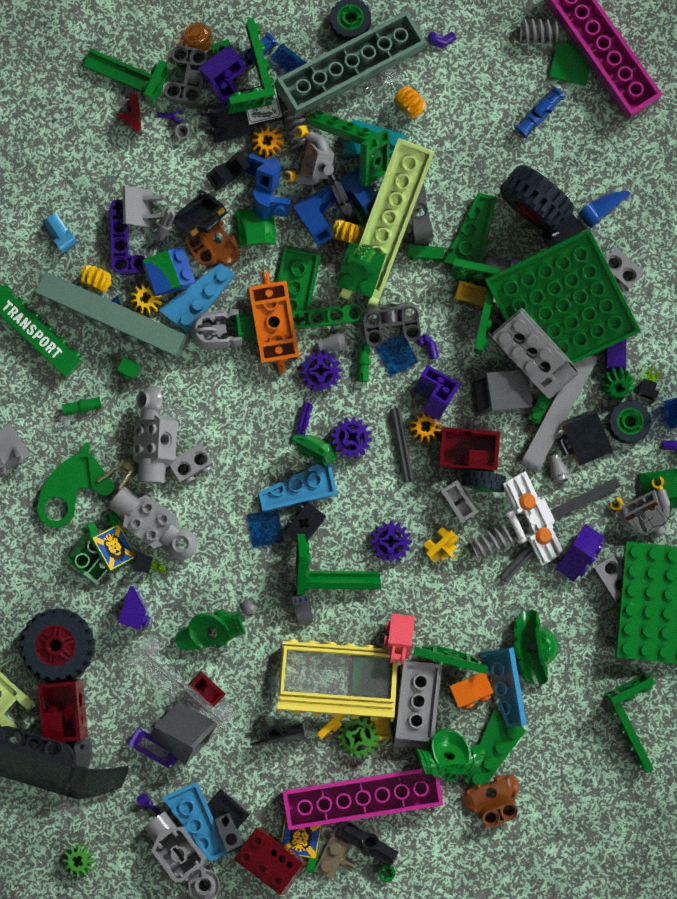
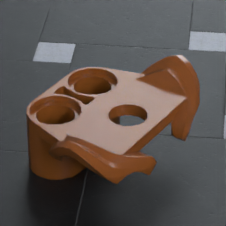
M221 219L219 220L220 223L208 233L203 232L198 236L199 244L196 247L193 245L192 240L186 236V246L202 265L210 266L219 262L225 265H232L240 259V251L233 235L230 237L222 228L224 222ZM216 233H221L223 236V241L219 244L213 240V236ZM205 252L210 253V260L207 262L203 259Z
M515 775L496 776L492 782L482 786L480 783L474 785L462 794V804L468 811L476 812L487 827H494L514 819L518 813L515 805V796L519 791V784ZM488 788L496 790L494 797L488 798L485 795ZM506 806H512L509 812H503ZM494 813L491 819H485L486 814Z

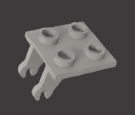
M123 186V224L153 228V220H160L163 218L164 213L152 214V202L170 200V195H153L152 190Z
M11 423L0 429V475L3 473L6 475L8 474L7 470L18 463L24 464V460L31 456Z

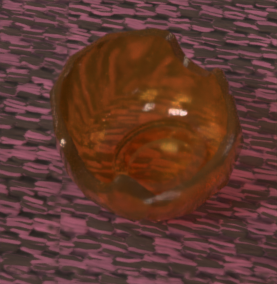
M195 22L184 30L183 38L188 47L201 49L205 52L213 44V34L204 23Z

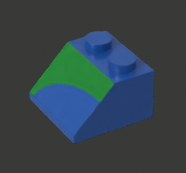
M183 247L166 250L141 261L153 296L181 291L196 283Z

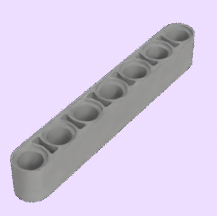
M591 355L573 364L579 371V374L557 393L525 456L521 460V465L536 473L538 472L561 429V422L566 420L596 364L597 356Z

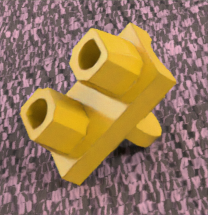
M441 527L436 533L441 539L437 544L431 539L423 544L427 556L433 563L439 558L443 561L448 556L452 560L455 558L452 552L457 549L454 544L459 539L452 530L449 531Z

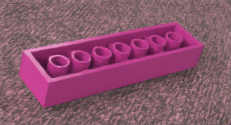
M544 0L627 120H630L659 101L662 96L661 91L597 0Z
M422 768L283 790L289 830L443 805L439 777H433L431 774L426 775Z

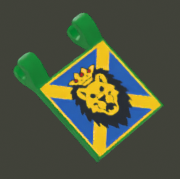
M113 511L104 516L105 522L111 528L97 534L95 524L92 522L82 527L83 533L91 540L108 572L137 557L119 524L118 515Z
M285 814L280 841L301 857L309 858L307 872L314 873L322 825L289 830Z

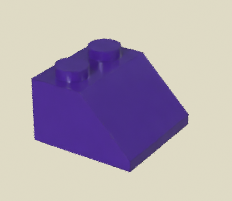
M130 585L118 623L143 630L144 627L148 628L151 617L148 616L149 611L138 589Z

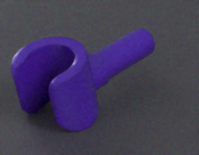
M177 110L174 114L157 113V117L173 119L174 122L180 123L183 119H177L175 115H183L184 113L181 110Z
M146 794L137 797V802L141 807L147 804L155 814H161Z

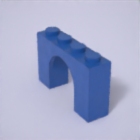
M358 168L340 178V182L348 199L357 203L366 217H369L377 193L371 185L366 187L359 185L360 169ZM330 185L293 206L298 218L317 246L334 237L328 223L324 219L326 210L332 204L338 202Z

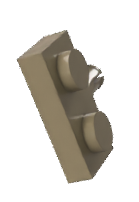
M331 835L315 871L331 880L340 867L351 872L353 869L351 867H354L355 864L345 860V852L349 844Z

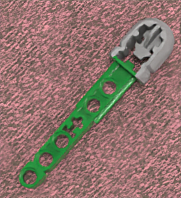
M358 305L343 306V308L330 307L292 312L293 320L295 316H299V319H304V314H308L309 325H305L306 321H301L300 325H296L294 322L295 330L340 325L343 322L345 324L357 323L362 319L363 311ZM237 308L230 309L228 312L219 310L202 313L194 319L190 330L193 341L204 349L228 348L230 345L238 347L242 346V339L257 337L253 314L239 315ZM351 309L359 311L360 316L357 319L350 318L349 311ZM338 311L341 315L340 320H331V312ZM318 313L321 315L322 320L320 323H313L311 316ZM272 316L268 320V324L275 328L273 320L277 318L276 316ZM231 318H236V323L232 324L233 332H237L239 337L233 338L230 336L227 339H218L227 333L226 324H221L219 321L216 322V325H210V323L215 324L216 320L225 319L227 321ZM212 335H218V338H217L216 336H214V337L212 338V340H206V339H211V336H212Z

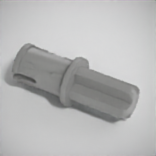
M166 208L163 218L159 220V228L155 234L156 239L159 241L166 240L169 231L173 228L175 209Z

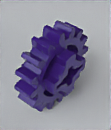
M320 350L317 356L312 352L311 359L305 357L307 364H301V367L305 369L300 371L301 375H305L302 381H308L307 388L314 386V392H316L317 388H320L321 393H323L326 387L330 391V385L337 386L335 380L341 379V376L337 375V373L342 372L341 368H337L340 362H334L335 355L328 357L329 352L322 355ZM317 360V364L313 368H309ZM324 360L330 362L332 366L328 367L324 363ZM319 367H323V370H326L323 376H319V373H316ZM329 375H333L332 379L325 383V379ZM309 376H314L318 380V384L313 382Z
M355 417L351 421L345 418L344 423L338 421V427H333L332 430L335 433L330 435V438L334 439L331 445H336L335 452L341 451L340 457L347 454V459H350L352 455L357 459L359 457L358 453L364 455V449L369 450L370 446L367 443H371L372 439L368 438V436L372 432L366 431L368 425L362 426L361 419L355 422ZM349 426L356 427L357 429H350ZM340 432H341V435L343 436L341 442L339 441V433H340ZM362 434H363V444H361V441H360V436H361ZM354 435V440L349 441L347 439L349 436ZM351 447L353 448V450H347L345 448Z
M390 521L388 526L383 522V528L377 526L376 530L378 532H372L371 534L375 539L370 540V543L375 544L371 550L378 551L375 556L382 555L383 562L386 558H389L390 563H392L393 558L400 561V555L405 558L406 554L404 551H410L407 544L412 543L411 540H407L411 534H405L406 527L399 528V522L394 526L393 521ZM388 529V534L384 538H379L380 534ZM395 530L399 531L403 538H398L395 535ZM393 537V540L400 542L394 543L393 547H389L388 543L382 541ZM379 545L387 549V554L381 551ZM403 546L400 552L394 554L395 548Z

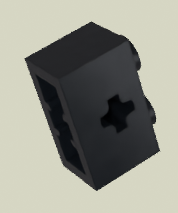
M309 502L306 505L302 504L296 511L298 516L295 520L290 519L285 525L286 531L284 533L296 543L297 534H305L306 542H308L327 517ZM307 519V524L309 525V527H303L301 529V524L299 521H305Z

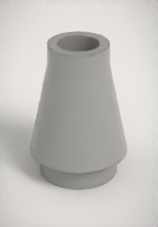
M338 332L318 341L321 352L343 351V349L347 348V340L344 333L340 334Z
M560 455L550 456L551 480L554 481V484L568 481L569 472L562 462Z

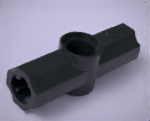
M348 822L340 835V838L360 849L363 855L371 856L389 868L399 853L381 842L375 834L366 833ZM371 842L374 845V847L369 848L365 845V843Z

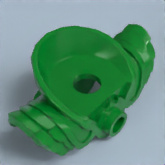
M220 609L213 612V614L200 613L191 619L189 626L182 628L178 632L177 637H175L176 644L184 651L208 648L214 645L219 648L227 645V641L244 635L245 628L238 611L230 613V611ZM209 627L216 629L217 636L215 638L208 635L207 630Z
M528 610L519 614L515 619L514 637L516 641L512 648L514 647L515 656L519 659V668L525 681L541 685L548 682L547 665L556 658L559 644L556 636L550 630L541 627L538 612ZM530 642L537 644L538 650L536 653L528 651L527 646Z
M446 729L434 734L430 750L416 749L414 751V756H416L417 760H420V765L426 775L431 774L433 777H442L443 780L450 782L456 780L459 774L466 775L471 771H475L483 762L485 754L482 744L469 746L466 739L459 733Z

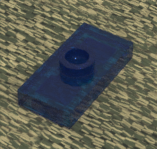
M281 44L270 57L273 62L287 73L306 64L303 59L284 44Z

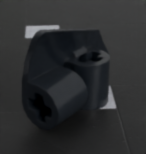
M303 723L286 724V733L284 734L280 727L271 726L266 731V739L252 742L250 746L305 740ZM272 729H276L277 732H280V736L269 737V732H272Z

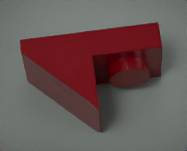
M137 93L129 94L130 100H127V109L131 113L117 114V118L140 135L142 134L139 97Z
M202 671L188 684L212 708L226 695Z

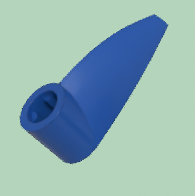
M619 191L602 196L586 205L578 215L590 228H593L631 193L629 191Z

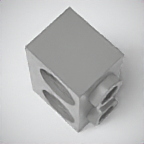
M617 247L605 258L607 263L610 260L618 263V268L610 269L622 291L625 289L628 292L644 274V271ZM623 274H631L632 281H625Z
M200 443L176 457L175 461L170 464V467L180 483L188 484L195 480L194 476L201 472L203 475L210 471L213 462ZM203 455L206 460L203 465L195 463L197 456ZM187 465L189 472L186 475L179 474L180 466Z
M459 479L441 490L461 523L480 511Z
M614 555L593 568L613 601L620 598V591L616 589L615 583L617 580H621L623 565L620 558H615ZM606 564L614 566L615 571L613 574L606 573Z

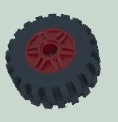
M526 165L517 166L500 186V194L507 204L528 222L546 233L553 234L558 232L573 213V203L565 193L547 177Z
M48 609L36 614L32 620L26 623L27 626L22 630V638L19 640V646H21L20 657L23 658V664L30 670L32 675L52 683L65 682L76 679L77 676L82 675L85 672L84 670L90 666L91 659L95 654L94 646L96 645L92 629H90L86 620L81 618L80 615L64 609ZM57 640L61 643V648L58 651L54 649V643Z

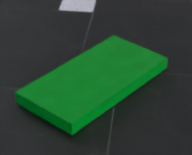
M283 247L277 282L287 281L292 312L310 310L321 254ZM304 314V319H299V316H295L293 322L296 325H300L301 321H306L305 325H307L308 314ZM275 318L273 322L279 323V319Z

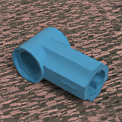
M57 213L50 215L43 221L62 254L78 244Z

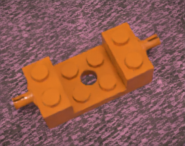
M268 270L265 271L266 278L264 271L261 272L263 283L248 287L261 363L277 362L278 374L282 373L281 366L283 373L286 372L284 361L289 358L299 357L287 281L270 282ZM272 316H276L279 319V325L275 328L268 324V320Z

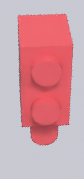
M392 613L391 621H387L385 632H389V636L385 635L383 647H387L386 655L391 656L390 663L395 661L401 662L404 665L405 658L410 657L414 616Z

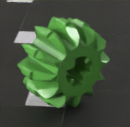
M81 844L77 845V851L74 846H70L71 853L68 851L64 852V855L68 858L62 859L63 863H68L63 869L67 870L70 868V876L76 871V878L80 877L81 872L84 876H87L88 872L86 869L93 870L89 863L96 862L95 859H89L94 852L92 851L87 854L88 846H85L83 851H81ZM76 856V858H78L79 856H81V861L83 862V865L79 864L77 866L75 864L76 860L74 859V857Z

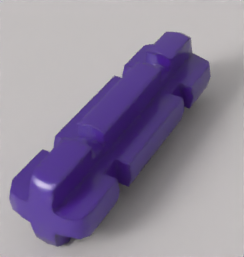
M303 403L302 412H300L297 423L298 429L294 435L306 434L305 430H307L313 404Z

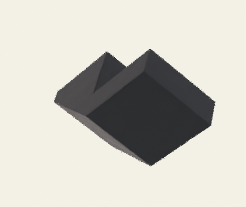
M242 151L235 153L226 163L214 167L206 177L215 191H218L241 177L251 166Z

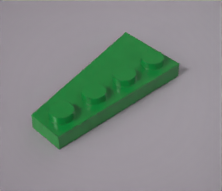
M482 193L477 194L444 264L453 265L454 258L483 264L496 196Z
M496 707L479 743L485 749L484 760L475 771L468 773L464 779L471 787L478 783L481 786L487 784L526 731L521 726L506 727L502 713Z

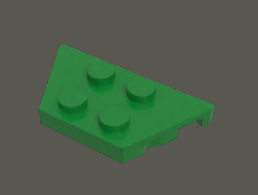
M425 645L422 648L415 647L413 655L434 660V663L445 666V663L453 665L454 669L461 671L465 668L486 674L488 669L487 665L481 664V661L471 654L437 645Z

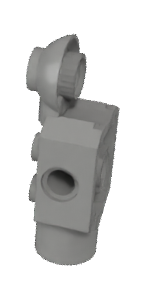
M157 386L147 387L136 396V406L140 408L141 412L140 417L135 421L133 460L139 464L138 482L165 484L166 468L176 459L178 422L169 416L158 415L163 400L162 393Z
M124 486L111 502L109 509L124 519L123 526L154 549L166 546L168 554L177 560H186L195 554L197 550L195 535L187 529H178L179 518L149 496L139 497ZM179 539L186 540V547L182 550L176 547V542Z
M166 812L161 813L144 827V830L154 842L151 852L174 882L188 881L189 892L195 899H214L220 890L219 878L213 871L205 868L208 858L184 827H177ZM202 880H207L210 884L207 891H203L200 887Z

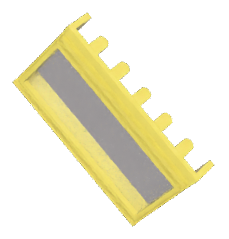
M295 639L283 641L277 714H281V710L293 711L295 715H300L301 712H312L313 716H320V713L332 714V717L338 718L341 714L351 715L352 719H359V716H369L371 720H378L379 717L390 718V722H394L398 662L393 661V663H390L391 656L386 655L387 647L375 648L374 645L357 647L352 643H347L344 646L337 645L334 642L318 644L316 641L302 643Z

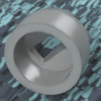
M179 124L175 128V134L180 139H187L191 134V129L186 124ZM182 127H183L184 130L187 132V135H186V136H185V134L180 130Z
M246 598L242 604V611L246 614H253L258 609V606Z

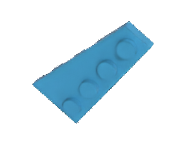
M220 263L158 311L189 334L194 319L208 311L236 274Z
M330 463L326 467L319 464L307 468V470L259 492L263 513L338 496Z
M514 647L479 652L481 659L484 658L485 664L488 666L487 675H490L493 682L491 687L494 694L496 693L500 702L498 705L506 727L527 725Z
M198 781L161 797L210 862L228 854Z

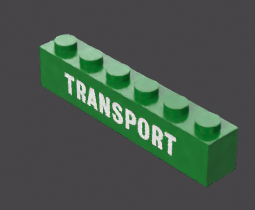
M6 283L3 286L0 284V316L68 379L83 363L80 360L82 355L75 349L71 351L66 346L68 342L62 336L57 338L53 334L54 329L47 322L43 325L39 321L41 317L34 310L30 312L25 307L27 303L20 297L16 299L12 295L14 291Z

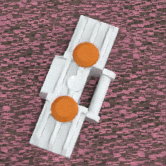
M526 471L504 482L502 485L513 506L505 511L504 514L509 518L515 530L518 543L522 544L529 540L541 566L564 554L553 530L552 524L555 522L545 498L537 496ZM515 513L525 515L530 525L527 527V534L524 533Z

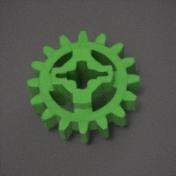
M359 716V719L349 718L350 722L344 721L345 727L339 728L343 733L338 735V738L342 739L339 746H345L343 752L349 750V756L352 757L356 754L357 758H361L362 754L364 757L369 756L368 751L374 753L375 749L373 747L379 746L376 740L381 738V736L376 735L379 728H373L375 722L369 723V717L362 720V716ZM360 724L357 729L350 728L352 725ZM360 733V737L362 738L359 741L358 736H356V734ZM362 744L368 745L365 749H359Z

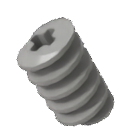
M523 18L519 28V43H521L523 37H525L526 43H529L531 37L534 43L537 42L538 38H540L541 43H544L545 38H548L549 43L555 38L556 43H558L557 20L553 19L552 24H550L549 19H546L543 24L542 20L538 19L535 24L534 19H530L528 24L527 20Z
M289 109L283 112V115L287 116L284 120L288 124L286 126L287 130L290 131L288 136L292 138L290 144L294 145L292 150L301 149L304 147L307 137L296 138L293 133H301L296 128L297 126L304 125L307 129L311 127L304 124L306 117H303V115L307 112L293 118Z
M499 525L500 531L495 527L492 528L493 534L487 530L485 532L486 537L479 534V540L475 537L471 538V547L478 561H480V554L484 558L487 557L486 551L493 555L494 548L500 552L501 545L505 548H508V542L513 545L510 534L504 525Z

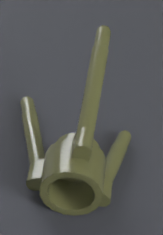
M128 458L126 461L122 459L119 464L98 478L97 482H101L122 467L121 473L125 477L118 486V490H121L123 486L128 488L139 470V464L131 458Z

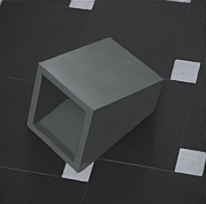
M522 370L490 372L469 379L475 417L521 411L533 407V397L529 385L530 379Z
M178 702L174 707L172 705L169 706L164 712L165 716L162 719L158 718L152 724L153 730L150 735L186 765L210 740L218 723Z

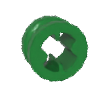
M384 864L381 865L378 870L379 878L384 882L392 881L395 877L394 867L392 865L390 867L392 876L384 878L381 871L383 868L386 870L389 867Z

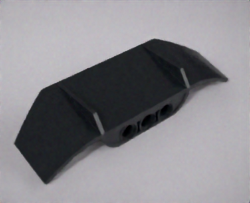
M10 726L0 727L1 777L78 800L109 793L122 788L129 770L128 766L109 769H88L76 765L75 753L66 743ZM13 736L18 737L20 742L12 743L10 738ZM35 742L39 745V748L32 749L29 747V743ZM55 748L58 753L51 755L48 753V749Z

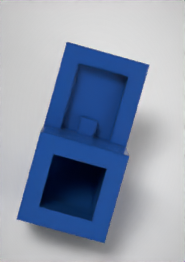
M250 154L247 161L251 167L246 173L256 177L255 186L272 192L279 185L280 162L273 157L267 160Z
M254 186L252 208L256 215L266 220L269 219V215L288 218L291 199L273 196L274 190L270 192Z

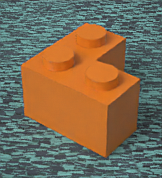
M478 673L448 686L457 708L462 707V710L474 706L473 702L478 699L480 702L490 699V694L494 693L487 675L484 673Z

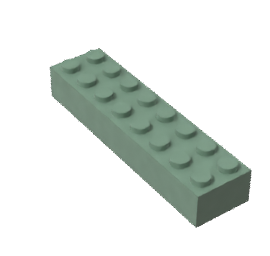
M405 11L277 78L275 88L293 118H296L423 51L426 41L408 11Z
M46 271L36 290L39 296L38 299L48 306L55 304L61 312L66 314L72 312L81 321L86 322L88 319L93 326L101 330L104 327L108 328L112 335L119 338L123 335L128 339V342L137 346L141 343L146 350L152 353L156 351L161 352L162 357L167 360H178L187 342L185 334Z

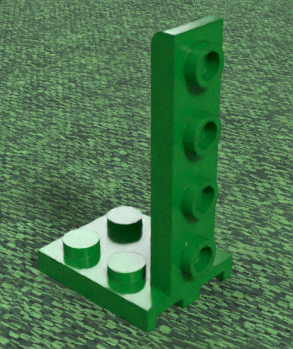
M254 17L247 20L245 28L261 88L251 89L249 93L242 94V92H236L231 94L226 106L228 114L272 105L274 100V81L268 74L270 66L268 59H264L263 52H265L263 41L259 40L260 28L259 24L255 23Z
M93 49L89 50L82 65L84 68L144 93L147 104L154 108L159 94L163 91V85L170 75L167 62L159 60L158 64L153 65L151 74Z
M315 111L306 117L307 125L361 145L359 185L366 187L385 175L389 165V131L383 130L376 133L369 128L357 126L353 122H346L339 117L327 115L323 111Z
M350 241L336 286L372 298L387 253L373 250L372 246L366 244L361 246Z
M454 258L450 276L459 281L467 279L472 280L474 284L483 285L486 283L485 278L499 272L500 268ZM488 285L474 347V353L481 355L482 349L486 350L488 339L485 338L486 331L490 332L492 320H489L490 313L494 314L496 302H492L493 295Z
M297 534L295 561L297 595H305V589H381L379 572L309 571L308 565H310L311 560L309 542H306L305 534Z
M644 673L605 693V696L612 706L609 708L614 719L618 718L620 725H618L620 732L623 736L626 735L629 740L627 742L631 753L635 752L638 758L635 760L640 770L643 769L646 773H649L653 770V766L621 704L622 701H631L635 698L634 695L639 692L646 693L650 691L652 686L656 684L652 676Z

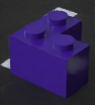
M227 46L198 69L212 94L225 104L228 98L231 97V94L238 92L232 79L246 70V67L240 56L231 47Z
M427 365L413 391L428 399L423 411L440 420L457 392L460 383Z
M585 524L555 569L573 582L578 576L582 578L588 569L586 567L587 564L591 566L597 558L596 555L601 551L603 547L601 542L604 536Z

